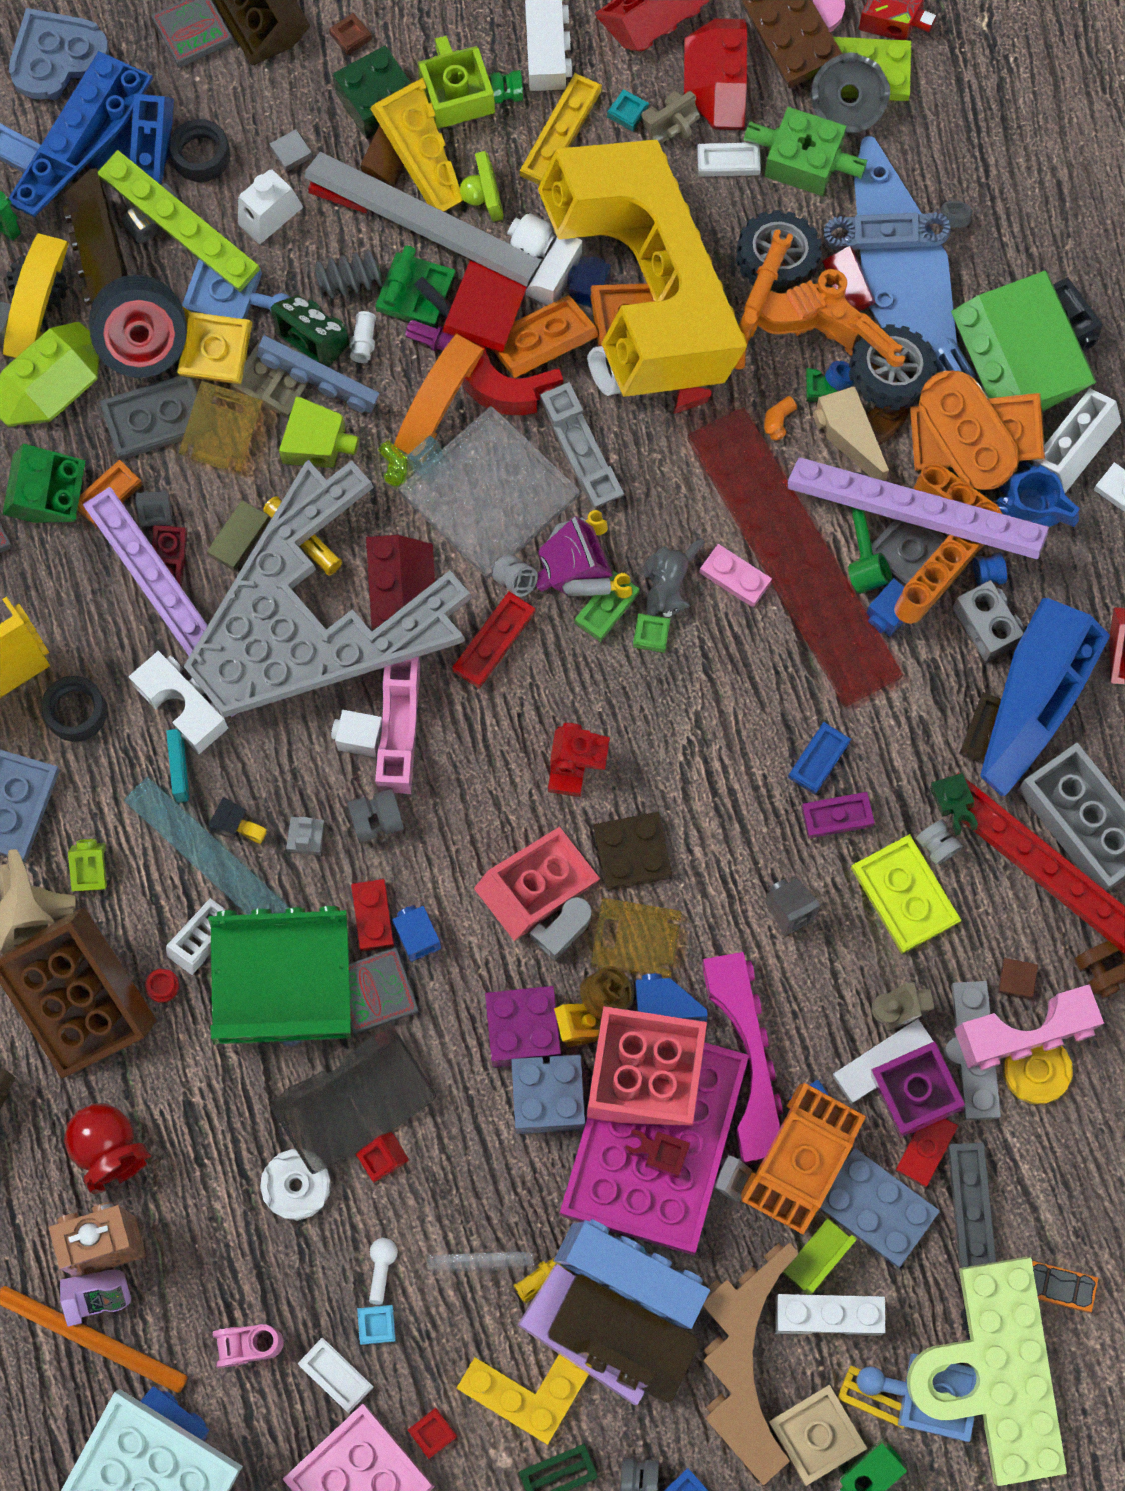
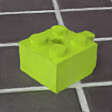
M447 35L435 38L438 56L417 63L419 79H424L426 85L424 91L428 103H432L435 112L433 118L437 129L494 114V92L479 48L474 46L452 52Z

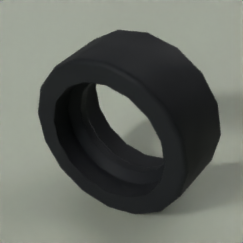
M206 119L187 121L174 131L170 139V154L175 168L184 178L191 181L207 182L215 179L226 170L230 162L228 139L224 130L215 122ZM197 138H209L218 145L217 154L211 160L204 163L186 161L182 155V150L188 142Z
M74 675L62 677L48 687L41 701V712L46 724L55 735L63 740L77 742L85 741L96 735L104 726L107 717V704L96 684L88 678ZM69 692H84L93 701L94 710L92 715L79 726L69 727L63 725L55 715L56 703Z

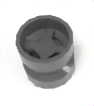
M623 1457L620 1491H657L659 1460L648 1459L643 1463L636 1462L634 1458ZM640 1470H643L642 1484H639Z

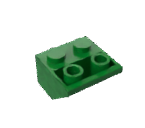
M23 443L12 456L2 515L32 523L74 522L77 515L86 460Z

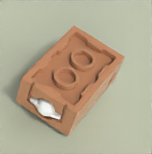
M113 1202L92 1207L93 1213L79 1217L78 1213L64 1215L57 1218L58 1224L48 1227L59 1269L75 1277L101 1272L146 1257L136 1217L121 1206H114Z

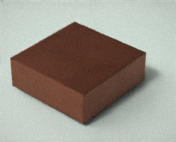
M354 13L329 28L331 37L347 56L372 40L371 33Z
M1004 958L998 993L1032 999L1038 964Z

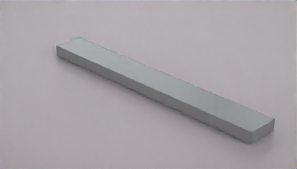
M319 152L305 171L304 178L526 287L541 265V259L531 256L507 242L322 152Z

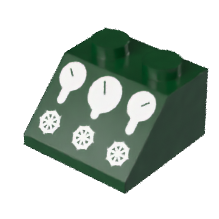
M296 295L276 302L270 307L277 336L298 351L327 367H330L349 346L348 329L345 324L336 317L329 318L323 313L322 308L311 299L306 301L300 295Z

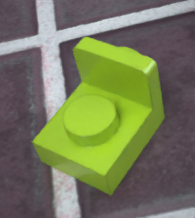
M82 839L76 841V845L69 849L68 860L72 891L106 889L107 880L104 859L106 843H97L96 839Z

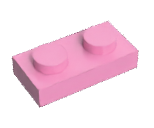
M720 544L715 547L700 568V574L752 608H754L772 581L771 577Z

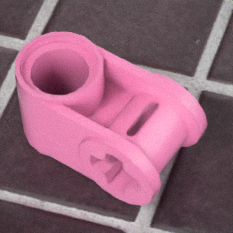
M260 1324L213 1331V1338L217 1339L219 1360L216 1362L217 1368L233 1367L252 1361L271 1359L276 1357L283 1348L284 1339L278 1329L269 1325ZM270 1332L273 1336V1345L269 1350L262 1352L258 1348L257 1340L262 1333Z

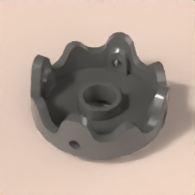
M853 52L841 54L827 61L816 74L811 87V102L816 116L845 125V133L847 134L861 132L874 125L884 113L890 97V86L879 64ZM852 85L857 89L858 98L855 102L846 103L842 100L841 90L844 86Z

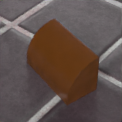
M379 125L361 162V170L363 173L395 187L403 171L404 164Z

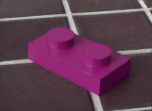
M868 792L808 802L801 805L808 839L869 828L875 824Z

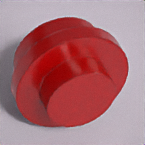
M157 969L146 978L145 991L153 1001L166 1003L177 995L179 980L172 971Z

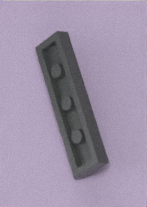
M984 1142L949 1144L948 1158L959 1268L996 1262Z

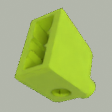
M296 396L279 453L283 464L303 466L309 460L314 467L331 468L335 465L338 452L356 455L360 438L344 433L345 422L341 414Z

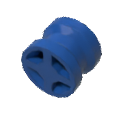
M1001 552L993 553L991 557L987 558L981 555L974 556L973 571L978 587L990 580L998 585L1006 584L1007 569Z

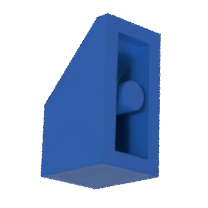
M654 973L643 975L642 980H636L635 993L638 1012L706 1022L707 1009L671 978H662V974Z

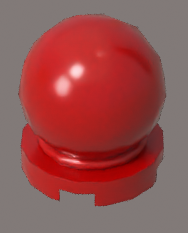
M94 1103L78 1110L67 1123L64 1143L70 1159L78 1167L88 1170L83 1178V1182L92 1194L106 1191L104 1184L116 1178L120 1184L147 1165L144 1159L151 1158V1154L145 1144H133L134 1130L130 1119L118 1108L107 1103Z

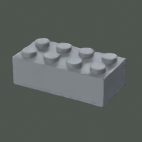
M1075 743L1027 777L1021 784L1018 792L1079 869L1108 892L1125 879V801L1081 746Z

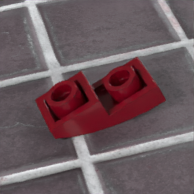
M153 525L152 547L180 587H182L188 528Z

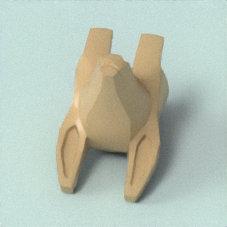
M17 849L8 851L9 868L8 864L0 865V954L13 949V945L21 944L55 923V920L70 915L76 908V898L74 895L51 892L44 888L30 885L24 863Z

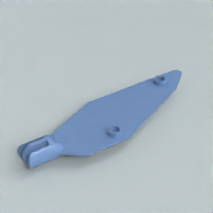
M872 136L864 137L861 141L858 157L867 159L868 162L862 179L854 176L857 215L922 214L876 139ZM877 174L884 175L883 177H876ZM927 226L926 231L933 236L934 232L930 226ZM942 245L860 249L862 271L876 302L869 306L881 328L886 327V324H895V327L901 328V326L909 327V331L913 333L917 331L923 336L922 339L925 342L928 341L933 347L931 351L932 354H936L937 362L935 366L937 367V373L942 371H963V373L975 378L974 371L957 345L955 320L951 313L953 310L948 255Z

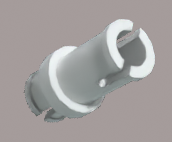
M361 311L356 314L354 336L350 338L349 345L352 349L350 358L358 363L370 361V353L375 348L373 333L376 316L371 312Z

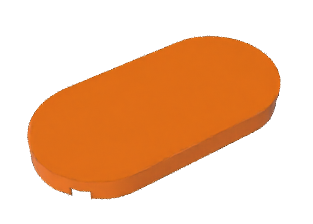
M942 371L932 376L924 384L921 391L919 412L952 468L965 484L973 488L992 490L1003 486L1016 472L1019 463V451L1015 440L981 386L973 377L960 371Z

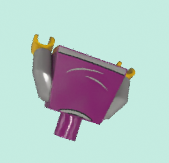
M592 510L589 512L586 520L583 517L578 518L575 516L570 521L559 523L555 526L549 539L540 547L538 552L544 569L537 573L536 587L541 592L552 586L567 596L610 594V591H614L620 598H628L632 595V587H620L622 584L630 583V577L626 573L618 574L614 581L609 579L613 574L597 538V535H602L608 530L607 521L603 520L600 511Z

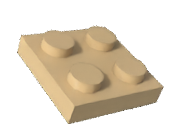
M830 1385L768 1422L805 1486L867 1449Z

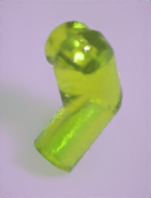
M387 440L378 449L379 453L389 462L387 472L384 473V480L392 486H399L406 479L408 460L390 440Z

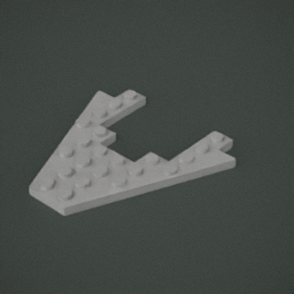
M309 460L304 463L184 665L186 671L224 717L465 641L463 634L448 617L472 599V596L450 570L374 631H371L353 609L326 630L293 592L292 588L316 570L314 564L302 552L299 546L374 488L371 481L352 460L327 480Z

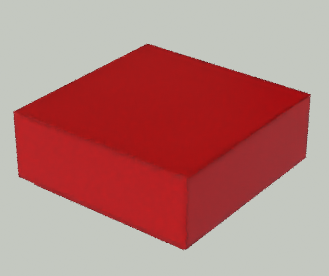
M434 1408L408 1429V1432L428 1459L432 1458L457 1438V1435L437 1408Z

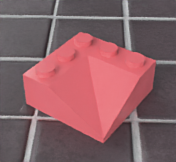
M603 1006L587 1118L617 1123L693 1125L707 1022Z

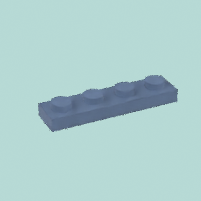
M265 335L258 345L256 357L260 358L264 365L272 369L280 368L288 372L290 377L297 382L303 384L308 382L318 387V390L327 397H338L346 401L347 405L355 411L372 413L377 403L379 392Z

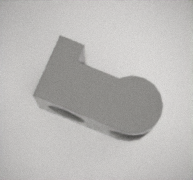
M575 897L569 899L563 905L560 916L547 929L539 923L530 932V939L550 958L556 961L589 926L591 922L590 905L582 898Z

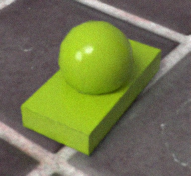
M486 151L475 153L479 175H470L464 178L460 184V195L471 206H479L486 202L492 221L503 220L504 214L492 162Z

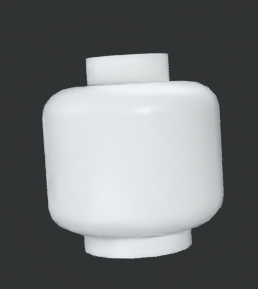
M531 213L524 215L521 220L515 218L507 233L512 237L510 244L513 247L537 258H545L556 239V235L553 234V226Z

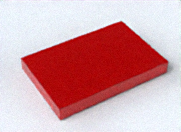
M469 261L445 321L443 333L452 336L458 334L470 342L503 352L527 287L488 267Z

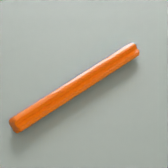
M3 1286L0 1289L1 1306L174 1392L180 1393L185 1387L187 1375L82 1323L67 1326L64 1314L7 1286Z

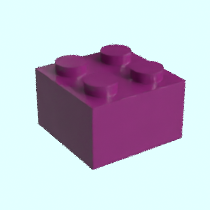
M554 986L485 993L493 1068L512 1066L511 1059L543 1057L544 1063L550 1062V1057L561 1056L558 1025L554 1008H556Z
M935 1041L871 1069L873 1082L900 1138L964 1110L965 1103Z

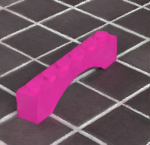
M744 952L703 959L702 970L708 999L719 1007L734 1024L743 1041L746 1053L749 1055L751 1078L749 1100L744 1116L735 1132L741 1161L746 1165L762 1163L780 1129L778 1115H782L783 1110L779 1094L773 1095L771 1081H775L776 1077L772 1060L766 1061L764 1048L769 1047L766 1028H759L757 1014H762L758 993L752 994L750 981H755L751 960L745 961Z

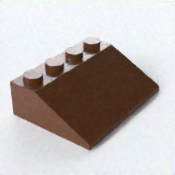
M85 907L56 921L0 956V985L62 1079L145 1038L157 1022L154 1014Z

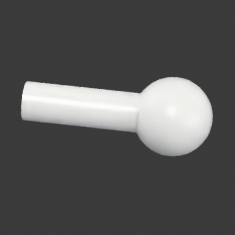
M388 1238L377 1239L370 1247V1257L375 1266L369 1302L375 1305L383 1304L388 1267L395 1261L398 1253L396 1244Z

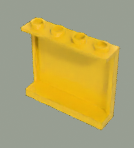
M7 596L2 600L12 614V617L0 624V698L50 667L45 658V655L50 652L19 603L13 606Z

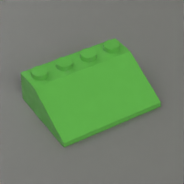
M1042 271L980 294L951 311L988 398L1040 393L1043 412L1097 383L1047 271Z

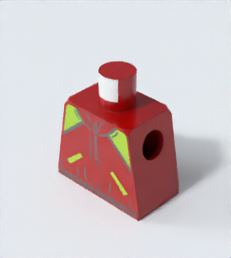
M868 0L861 13L858 29L895 40H907L913 27L930 33L937 15L923 10L925 0Z

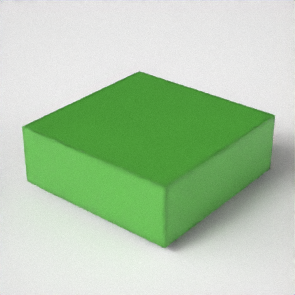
M638 613L633 648L665 653L670 618Z

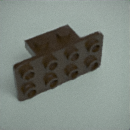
M584 1275L574 1277L547 1332V1336L551 1341L586 1359L585 1365L600 1373H604L606 1370L617 1377L616 1381L622 1386L634 1391L638 1388L664 1403L671 1402L674 1399L699 1346V1341L695 1336Z

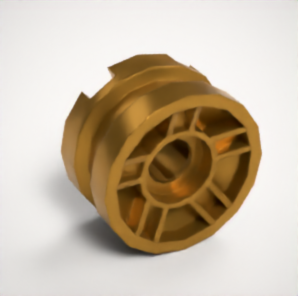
M605 966L582 981L580 996L587 1011L595 1018L601 1020L603 1006L625 1010L631 1007L633 989L627 976L620 969L614 966Z

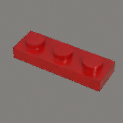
M508 591L452 667L453 672L480 689L534 616L536 609Z

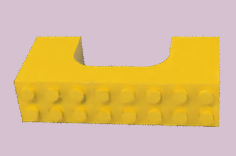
M658 139L556 149L541 180L538 191L558 240L605 235L622 241L635 254L655 301L622 305L601 343L622 396L627 397L725 383L747 348L746 337L738 326L734 310L729 305L723 291V284L715 273L712 259L705 250L700 231L695 227L690 215L689 206L682 197L678 181L672 174L667 156L662 151Z

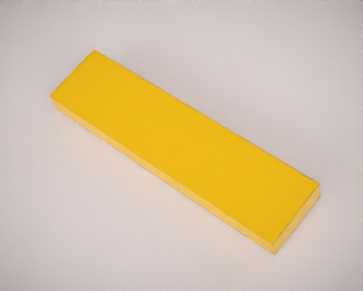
M574 73L519 171L520 177L540 185L555 150L571 147L602 91L601 84Z

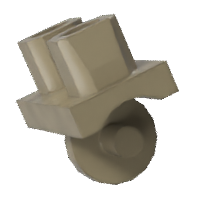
M674 91L667 96L665 108L658 111L656 108L650 107L642 113L643 123L649 132L650 140L658 139L659 144H662L677 134L683 139H687L692 135L690 125L700 118V114L695 105L696 96L691 91L684 95Z
M914 982L905 983L889 993L881 994L872 1003L874 1017L879 1022L886 1024L887 1031L897 1030L921 1017L922 1012H929L934 1009L931 990H916Z

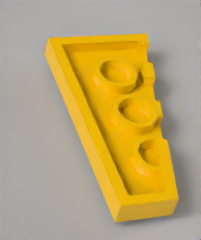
M421 78L375 103L370 109L426 203L445 212L461 203L463 199L460 195V187L452 163L447 160L443 148L445 142L442 133H438L433 118L435 112L432 103H428L424 91L426 89L424 79Z

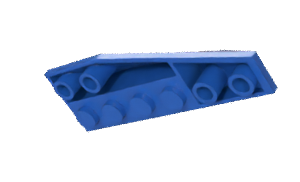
M98 51L9 196L12 203L10 206L35 217L124 128L133 113L134 94H144L152 82L153 76Z
M1042 598L1015 649L980 777L1000 796H1006L1057 731L1084 688L1110 637V634L1090 614L1049 598Z

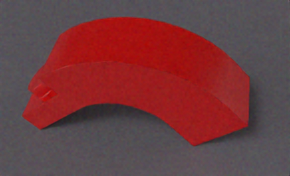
M476 344L483 348L484 352L470 377H465L462 383L466 392L476 402L489 410L505 415H529L537 413V400L541 399L540 394L563 385V377L559 368L522 379L504 376L490 363L485 347Z

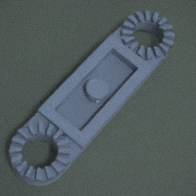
M937 212L928 214L855 215V217L844 218L839 216V218L834 217L833 220L830 219L824 228L825 242L834 250H843L849 246L853 250L939 246L945 243L950 236L949 220L942 213L937 214ZM930 224H939L943 227V230L940 234H936V236L933 234L931 236L926 231V228ZM836 228H844L849 233L845 239L836 240V238L831 236L832 231Z

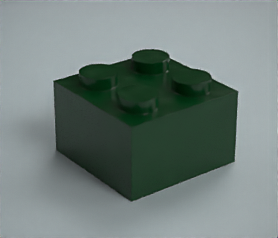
M386 45L332 73L336 95L366 139L375 135L380 125L370 108L375 103L411 84Z

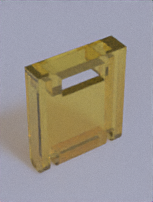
M201 381L179 449V455L185 456L188 451V445L192 444L194 448L191 459L228 470L231 459L234 457L238 459L235 463L234 472L241 474L263 400ZM214 396L244 405L243 412L212 404Z
M602 898L591 966L598 968L614 966L622 972L639 975L656 973L662 974V978H671L672 971L659 968V965L673 966L680 925L666 922L667 919L681 920L682 912ZM606 919L619 921L614 948L601 947Z

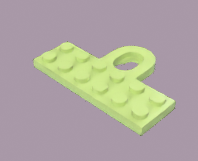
M1022 1257L959 1268L970 1340L927 1348L913 1360L907 1375V1389L912 1402L920 1411L938 1420H953L983 1414L993 1481L997 1486L1067 1474L1032 1259L1030 1257ZM968 1363L976 1373V1384L969 1394L962 1397L953 1396L948 1392L940 1393L934 1389V1376L941 1371H945L951 1364Z

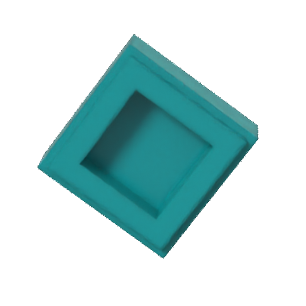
M623 89L607 111V118L633 132L642 120V113L649 109V103Z

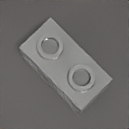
M991 580L957 597L952 608L985 663L1017 647L1024 634V626L1017 615L1013 616L1007 607L1008 602L1004 592L1000 588H996ZM984 602L990 607V610L981 611L976 607L975 603ZM1000 629L1004 631L1007 638L999 639L995 637L992 630Z

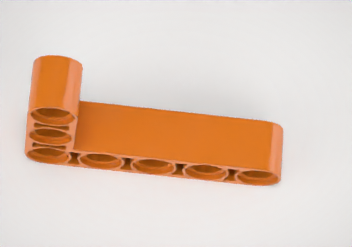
M936 463L927 464L923 467L913 489L1002 514L1000 508L973 487L965 484L948 469ZM949 535L905 585L894 606L896 616L901 621L910 624L921 620L985 544Z

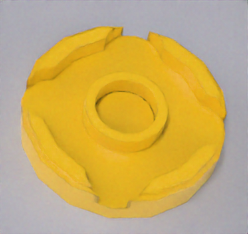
M1043 1046L1031 1049L1032 1055L1015 1061L1012 1060L1011 1055L1005 1057L1003 1077L1008 1089L1018 1099L1029 1104L1045 1105L1057 1100L1067 1090L1073 1077L1072 1061L1063 1046L1044 1051Z

